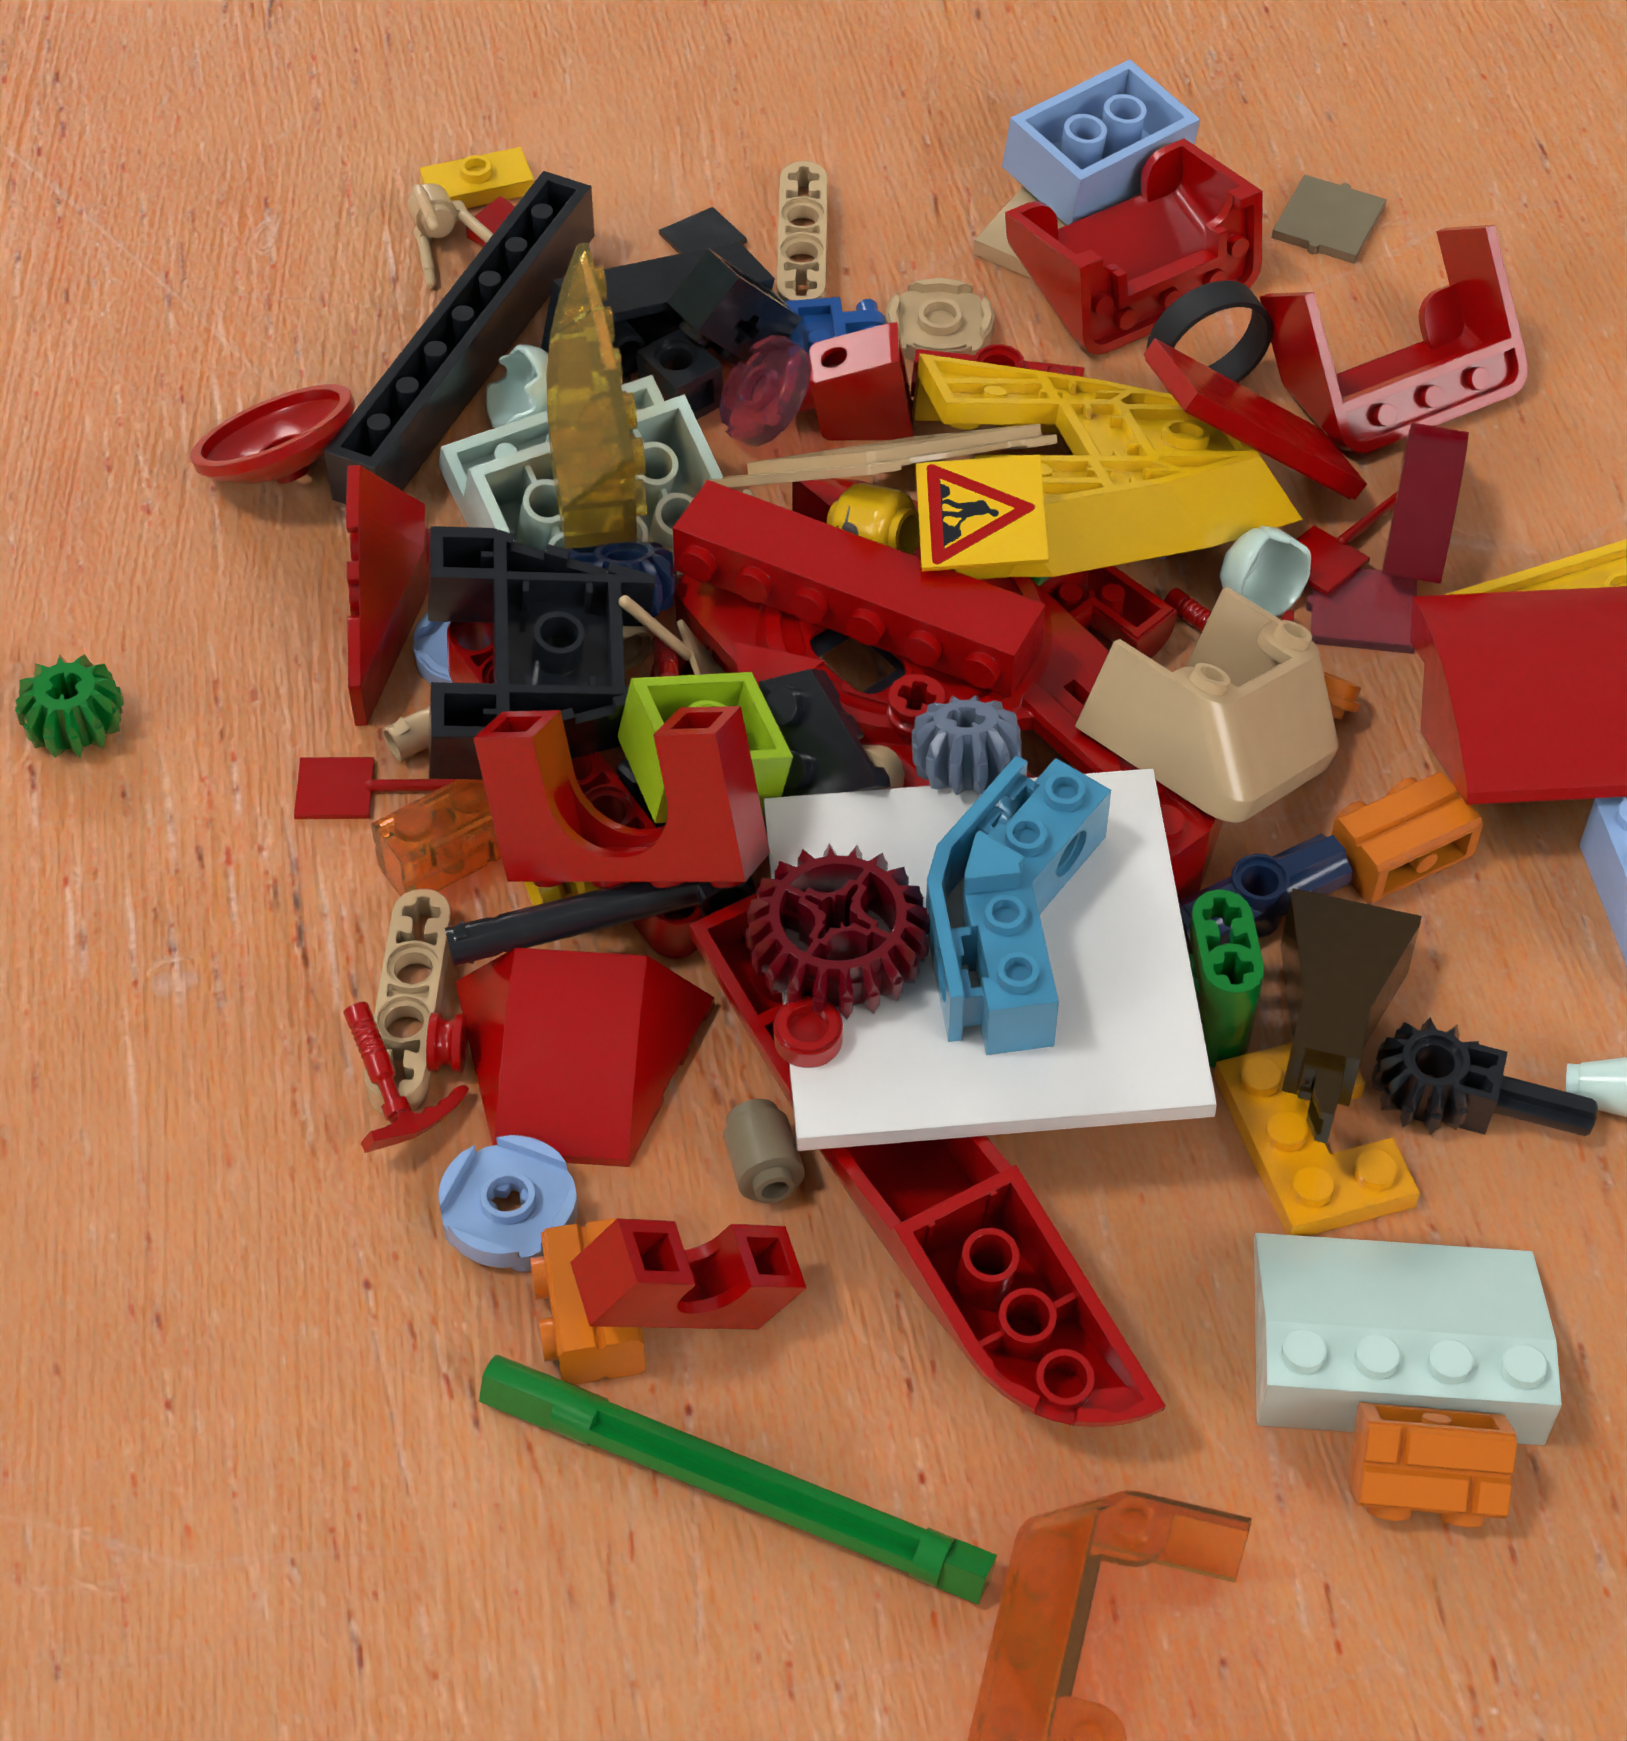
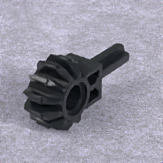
M1431 1017L1422 1024L1420 1031L1404 1022L1396 1030L1394 1038L1386 1037L1385 1042H1382L1379 1046L1376 1056L1378 1062L1375 1064L1372 1073V1088L1382 1092L1380 1096L1381 1111L1400 1110L1402 1112L1400 1116L1402 1128L1413 1122V1120L1423 1121L1429 1135H1431L1439 1128L1440 1123L1443 1122L1454 1130L1461 1128L1485 1135L1493 1113L1581 1136L1590 1135L1595 1125L1598 1105L1595 1100L1504 1076L1508 1052L1480 1045L1479 1041L1461 1042L1459 1040L1458 1024L1444 1032L1437 1030Z

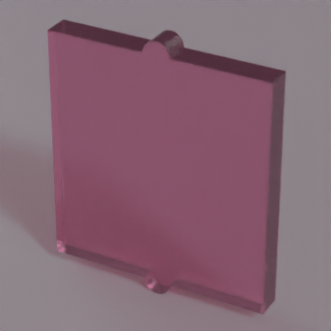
M1360 569L1328 596L1312 587V595L1307 597L1305 605L1306 610L1311 612L1310 633L1312 634V641L1318 645L1414 654L1415 649L1410 643L1412 596H1417V580L1383 574L1381 570Z

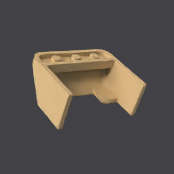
M1229 587L1222 589L1186 667L1171 672L1121 639L1114 641L1075 725L1076 728L1137 768L1153 769L1155 780L1202 811L1217 819L1233 823L1249 819L1326 771L1339 748L1319 650L1312 641V634L1298 623L1280 620Z

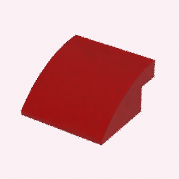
M1627 586L1412 596L1410 643L1424 662L1420 732L1466 805L1627 797Z

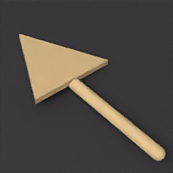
M623 595L619 598V605L680 657L686 661L690 660L694 675L725 673L682 619L677 621V625L683 642L629 596Z

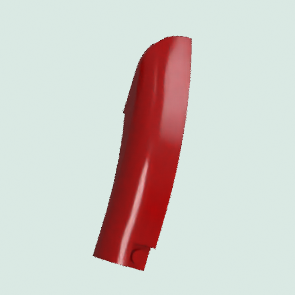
M757 893L689 924V933L746 1032L793 1108L789 1063L778 1054L774 1044L773 1024L777 1012L783 1006L782 993L771 995L769 988L766 986V976L756 975V971L752 966L750 949L746 946V928H749L747 910L749 905H751V900L758 898ZM987 1136L819 1149L852 1201L915 1291L973 1367L1002 1396L1035 1415L1072 1426L1112 1427L1140 1421L1164 1411L1165 1403L1016 1164L1011 1166Z

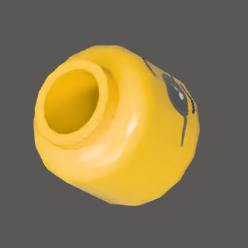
M869 483L853 484L842 493L839 500L832 504L828 512L827 524L912 555L919 545V514L911 497L901 490Z

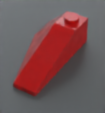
M351 465L347 467L346 529L347 533H350L351 561H347V582L351 616L347 617L348 689L355 726H367L428 594L430 528H428L426 506L424 503L364 467Z

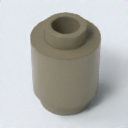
M752 1099L740 1103L728 1113L726 1117L727 1126L723 1132L724 1142L739 1191L750 1200L763 1203L782 1201L793 1193L805 1176L804 1166L799 1151H797V1144L788 1117L784 1112L778 1110L774 1102L767 1099Z

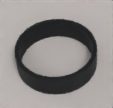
M1216 281L1189 291L1171 304L1153 326L1148 338L1147 348L1155 338L1174 348L1191 327L1207 316L1229 308L1252 309L1250 323L1240 341L1225 356L1207 366L1239 383L1256 368L1265 356L1272 340L1273 323L1268 312L1246 285L1235 281Z

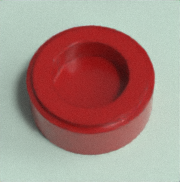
M804 996L796 1003L787 1002L775 1016L773 1024L775 1048L778 1054L788 1063L802 1068H814L827 1064L839 1053L843 1043V1021L839 1011L830 1002L827 1001V1005L822 1013H817L813 1011V996Z

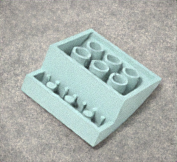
M653 375L441 446L438 463L447 486L468 527L496 528L515 534L514 542L544 551L548 544L565 549L566 544H596L598 542H613L617 538L620 540L639 538L642 542L655 541L662 544V548L673 552V560V526L702 488L704 480L723 477L685 394L664 401ZM677 571L678 579L682 577L683 573Z

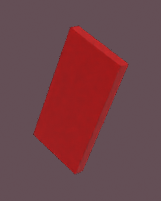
M1156 338L1143 354L1145 361L1186 413L1349 500L1351 498L1356 500L1366 487L1367 483L1321 428Z

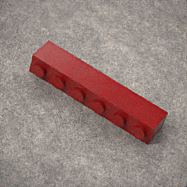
M710 480L705 482L672 528L675 571L686 574L693 580L707 582L741 595L751 602L762 603L794 615L804 622L817 624L852 637L862 644L873 645L910 659L917 665L931 667L968 681L978 688L989 689L1011 698L1042 647L1046 604L951 569L922 571L921 558Z

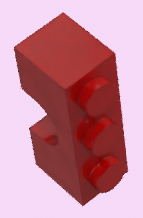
M617 1218L570 1262L589 1326L758 1330L807 1289L786 1226L730 1224L709 1242L684 1250L675 1221Z

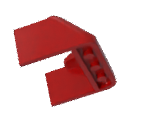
M1495 225L1449 227L1436 231L1449 285L1430 292L1421 303L1418 319L1423 341L1336 374L1329 351L1315 292L1268 293L1259 297L1262 306L1272 319L1273 335L1271 344L1284 387L1339 449L1355 453L1371 452L1408 437L1411 422L1437 426L1511 397L1524 386L1528 376V361Z

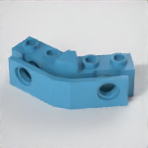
M1016 755L936 845L927 877L926 908L930 918V932L927 936L929 937L930 953L948 1042L961 1041L963 1027L980 1025L986 1055L1054 1047L1059 1000L1040 914L1106 837L1111 789L1057 758L1051 762L1036 781H1033L1026 777L1027 761ZM964 878L963 927L951 928L946 908L948 897L951 891ZM962 965H967L968 969H962ZM968 970L969 972L976 971L979 987L971 988Z

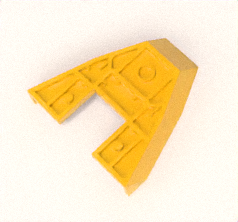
M919 354L912 408V418L914 421H942L943 424H949L954 428L964 430L976 429L980 424L1005 427L1040 424L1041 432L1062 435L1073 455H1040L1049 563L1015 565L1008 577H1056L1205 549L1237 540L1252 528H1259L1262 525L1277 528L1303 520L1257 450L1186 413L1169 393L1100 379ZM974 455V459L1022 455Z

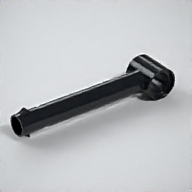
M752 876L746 882L729 888H717L712 886L710 882H683L668 888H657L652 886L650 882H627L502 913L496 917H486L466 923L461 921L457 925L446 927L445 932L454 966L465 963L474 964V961L497 956L503 952H510L514 948H529L699 905L702 916L706 917L757 892Z

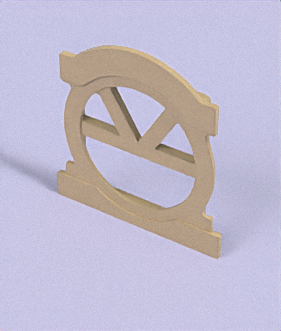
M1040 424L914 436L747 463L748 474L710 479V481L726 487L873 475L902 470L901 466L912 463L999 449L1013 450L1056 444L1057 436L1056 434L1042 435Z

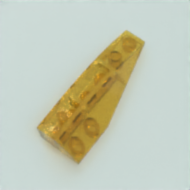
M589 243L577 244L561 286L551 328L546 372L550 462L565 549L637 541L636 516L647 515L643 479H635V475L646 474L642 437L635 438V435H630L629 431L637 429L635 398L633 392L627 393L622 391L621 388L622 367L619 349L613 348L612 342L615 341L611 306L603 307L602 302L607 300L603 265L594 266Z

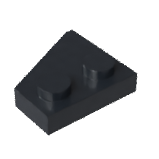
M808 669L759 681V688L793 756L782 797L868 791L891 787L890 777L884 767H875L859 742L864 734L854 717L842 708L840 694L825 670Z

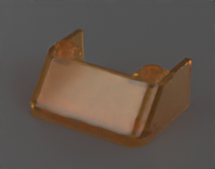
M1125 1490L1040 1513L1026 1520L1016 1534L967 1741H1127L1124 1726L1112 1710L1100 1703L1072 1696L1101 1561L1127 1567H1141L1155 1563L1235 1583L1252 1518L1145 1492Z

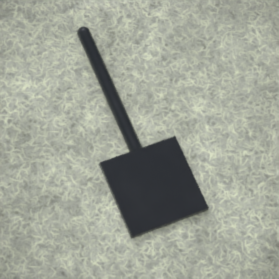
M714 207L659 230V235L679 254L737 241L742 245L747 243V238Z

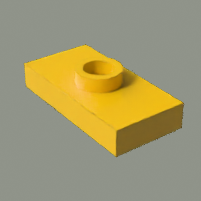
M521 147L482 155H471L458 160L419 167L421 185L431 183L440 185L446 190L451 201L461 200L466 208L490 204L499 196L507 200L523 197L535 182Z

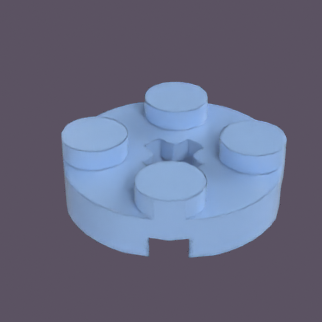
M518 1135L497 1137V1145L485 1147L477 1152L474 1145L461 1152L450 1163L441 1179L438 1196L445 1238L460 1253L477 1263L496 1268L512 1267L522 1272L531 1271L530 1258L543 1256L541 1232L545 1228L575 1224L578 1203L573 1177L567 1171V1164L560 1153L548 1144L534 1138ZM511 1191L520 1192L522 1206L513 1211H499L497 1205L491 1201L495 1196L506 1198Z

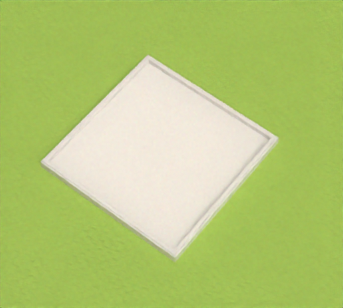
M1153 769L1085 774L1111 789L1106 837L1040 914L1059 1000L1054 1047L986 1055L980 1025L963 1027L962 1040L948 1042L929 947L925 962H920V973L915 983L903 982V992L900 994L898 1001L880 995V1005L874 1014L862 1003L853 1005V1012L847 1020L840 1012L839 1007H836L843 1021V1043L834 1059L827 1064L814 1068H802L789 1063L797 1151L1215 1116L1217 1103ZM1036 777V778H1030V779H1032L1033 781H1036L1038 777ZM931 786L764 798L766 834L770 849L769 865L771 879H775L774 871L777 869L779 861L797 867V858L800 856L802 849L812 857L820 858L823 857L829 843L839 856H848L853 848L858 845L862 852L863 860L870 861L883 852L888 862V871L904 867L906 875L909 877V885L920 886V892L924 897L923 907L926 908L927 877L936 845L981 794L973 790H964L960 794L955 795L953 789L949 787L937 790L932 789ZM964 878L951 891L948 897L946 908L951 928L963 927ZM869 910L867 915L878 921V928L891 933L884 920ZM787 928L785 934L790 941L806 952L809 946L799 941V933ZM962 965V969H968V966ZM968 970L971 988L979 987L976 971L969 972ZM787 991L782 992L783 1005L788 1002Z

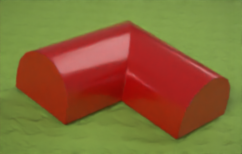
M1115 566L1050 577L1039 585L1085 628L1092 626L1112 642L1121 639L1149 658H1152L1162 649L1175 627L1178 611Z

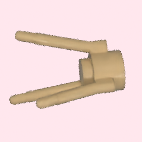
M431 183L413 186L412 193L408 199V210L416 224L413 234L418 242L426 285L428 288L433 289L436 287L437 281L430 245L432 237L442 238L447 236L453 230L456 221L463 222L485 243L488 242L493 233L468 212L461 200L451 201L446 190L440 185Z

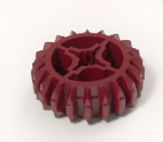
M829 843L823 857L814 858L802 849L800 856L797 858V867L779 861L777 869L774 871L775 879L761 878L760 886L757 889L758 898L751 900V905H749L747 910L749 928H746V946L750 949L752 966L756 971V975L766 976V986L769 988L771 995L787 991V1001L789 1003H796L804 996H813L814 1012L822 1013L828 1001L833 1006L839 1007L840 1012L847 1020L853 1012V1005L862 1003L874 1014L880 1005V995L898 1001L900 994L903 992V982L915 983L920 973V962H925V957L928 956L929 937L926 935L930 932V918L927 908L923 907L924 897L920 892V886L909 885V877L906 875L904 867L888 871V862L883 852L870 861L862 859V852L858 845L853 848L848 856H839ZM869 910L884 920L891 933L878 928V921L867 915ZM787 928L799 933V941L809 946L806 952L790 941L785 934Z

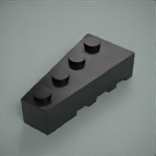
M737 241L553 280L541 349L551 356L560 374L562 384L560 399L567 404L588 397V393L603 386L611 389L631 382L630 374L638 371L637 350L680 329L678 325L683 318L667 302L707 249L718 254L771 290L775 278ZM710 340L704 348H710L713 341Z

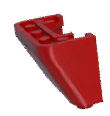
M1185 138L1160 148L1148 158L1142 170L1140 195L1058 229L1056 213L1048 205L1039 201L1029 202L1005 212L1008 244L1071 337L1089 353L1096 355L1108 353L1149 335L1163 312L1189 291L1216 281H1235L1250 288L1256 282L1261 272L1263 191Z

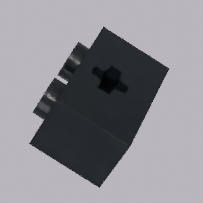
M710 249L706 250L667 302L683 318L678 327L695 342L705 347L711 340L713 341L711 347L737 367L744 360L760 371H763L802 320L771 289Z

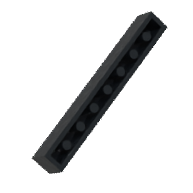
M546 171L539 175L324 450L332 500L346 505L347 467L351 465H360L400 490H404L499 364V358L508 352L551 295L553 280L563 278L594 238L591 185Z

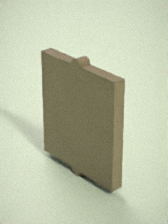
M1304 174L1273 228L1271 238L1308 249L1307 251L1310 254L1321 253L1355 264L1385 209L1387 199L1351 189V186L1347 183L1338 185Z

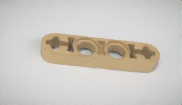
M794 162L787 165L780 174L777 295L784 302L826 298L827 174L820 165L814 162ZM798 187H809V197L798 196ZM801 218L815 221L814 224L809 226H797L790 222ZM806 254L813 256L815 259L810 262L801 263L794 262L789 258L793 255ZM796 284H807V295L797 296Z
M416 889L405 893L394 905L374 1013V1021L377 1024L379 1033L382 1036L381 1039L384 1041L386 1051L389 1053L394 1068V1059L403 1061L406 1080L400 1082L398 1091L400 1096L407 1098L412 1112L416 1111L424 1103L428 1093L431 1071H428L426 1063L427 1028L430 1014L432 1012L440 1013L450 954L445 932L446 927L452 926L450 905L445 896L430 889ZM420 916H432V918H428L424 931L425 942L417 941L414 924H418ZM409 964H423L432 970L430 976L424 981L414 984L404 983L396 977L398 972ZM401 1017L417 1018L423 1023L421 1030L417 1034L407 1038L394 1037L387 1031L389 1025ZM365 1069L364 1077L368 1100L375 1110L384 1115L381 1106L385 1102L379 1087L371 1083Z

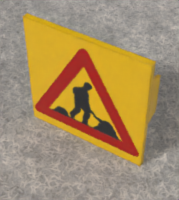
M1040 454L915 463L922 571L955 569L959 573L976 579L1008 577L1015 565L1049 563Z

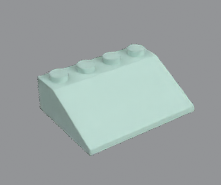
M1255 1233L1254 1282L1257 1426L1354 1432L1357 1405L1359 1402L1502 1414L1506 1416L1516 1432L1517 1444L1545 1445L1562 1403L1557 1341L1533 1251Z

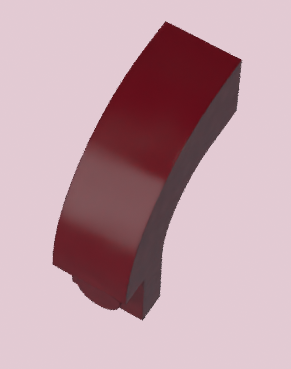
M1410 423L1382 564L1383 574L1441 584L1460 493L1469 432Z

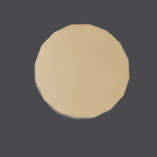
M940 277L921 279L908 285L907 292L902 293L899 297L897 292L890 298L885 312L886 324L898 323L904 357L913 362L916 349L976 355L980 349L990 345L994 332L995 315L991 302L984 294L982 300L973 293V286L959 280Z

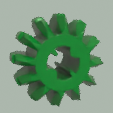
M59 654L56 665L46 667L35 663L34 677L19 680L20 697L15 699L17 704L15 711L19 724L23 725L27 739L32 742L34 748L46 746L54 758L62 754L66 749H72L80 758L85 746L91 744L104 748L105 734L120 732V714L123 713L122 706L124 701L120 687L116 686L112 673L108 671L105 664L93 665L85 654L73 663H68Z

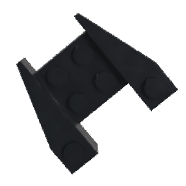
M430 526L428 621L492 623L493 684L431 682L429 779L483 780L473 738L501 712L561 710L571 759L620 747L621 744L617 736L629 686H625L623 626H645L619 605V598L627 595L646 612L651 614L655 575L611 562L608 569L570 558V550L550 544L547 545L545 551L514 542L515 534L496 528Z

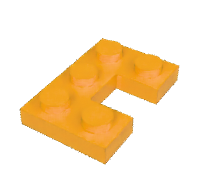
M1292 1042L1216 1062L1214 1072L1216 1083L1286 1235L1311 1236L1416 1207L1420 1192L1393 1137L1332 1154L1329 1153L1325 1143L1314 1141L1306 1121L1310 1100L1298 1098L1297 1094L1282 1091ZM1359 1069L1351 1100L1362 1098L1366 1082Z

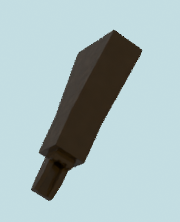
M1293 888L1280 944L1293 1037L1282 1091L1297 1094L1298 1098L1310 1100L1306 1121L1314 1141L1327 1144L1337 1105H1350L1363 1048L1408 974L1422 916Z

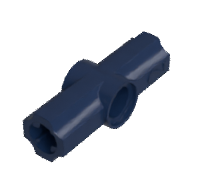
M1319 834L1272 857L1266 854L1244 856L1236 862L1230 877L1178 901L1188 955L1193 954L1189 937V926L1193 905L1198 897L1213 890H1229L1240 895L1248 902L1252 910L1258 938L1265 937L1278 929L1282 916L1287 914L1293 888L1328 895L1350 884L1353 870L1349 865L1346 849L1334 835L1326 837L1323 834ZM1211 918V920L1217 922L1221 937L1219 946L1228 943L1231 927L1225 926L1222 918Z

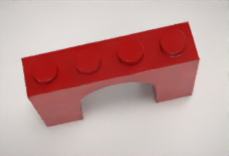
M741 706L680 707L653 734L668 805L666 825L654 829H636L621 825L603 815L587 799L575 776L561 710L501 712L473 739L507 882H534L535 886L542 888L558 886L565 882H592L593 886L599 888L613 887L624 882H650L652 886L657 888L673 887L683 882H710L712 886L717 888H729L746 882L769 855L770 849Z

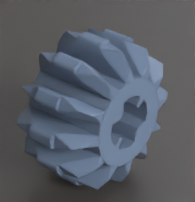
M976 695L970 700H959L952 696L947 704H929L926 713L915 717V729L912 731L913 763L916 765L917 776L929 780L932 789L939 790L949 787L953 789L955 795L960 794L964 790H973L978 794H982L985 787L989 786L1016 755L1022 758L1020 727L1017 725L1016 714L1004 710L1002 702H980Z

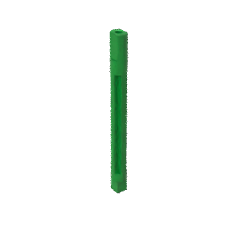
M495 1355L490 1360L482 1375L479 1402L584 1445H594L909 1573L911 1578L979 1605L991 1581L997 1555L929 1527L924 1529L623 1408L609 1402L608 1398L501 1355Z

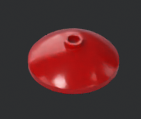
M338 384L310 386L275 396L239 412L213 428L193 447L190 459L197 473L216 481L242 484H259L272 480H277L279 484L293 482L306 475L310 470L308 465L324 455L326 447L353 414L355 409L354 398L346 386Z

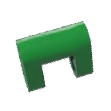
M1213 890L1198 897L1193 905L1189 926V937L1193 954L1189 955L1209 1066L1212 1068L1216 1067L1217 1061L1247 1054L1264 977V963L1252 910L1244 898L1229 890ZM1211 918H1222L1224 925L1231 927L1227 944L1219 946L1221 938L1217 922L1211 920Z

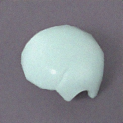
M517 345L509 355L499 358L500 364L506 367V374L497 382L489 383L486 386L485 392L487 414L493 428L559 406L562 386L561 377L554 361L547 352L532 345Z
M1262 525L1259 528H1252L1240 536L1226 552L1220 572L1223 589L1229 587L1275 617H1278L1289 610L1301 596L1310 576L1311 553L1305 545L1276 527Z

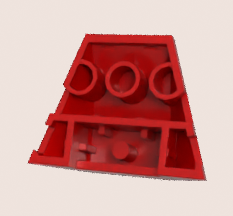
M514 948L512 951L506 952L455 981L462 1014L467 1016L468 1043L472 1053L492 1146L497 1145V1137L509 1135L525 1136L537 1139L553 1147L560 1153L566 1163L630 1167L664 1102L663 1094L678 1066L683 1065L688 1057L690 1043L702 1020H707L715 1005V998L651 957L633 954Z

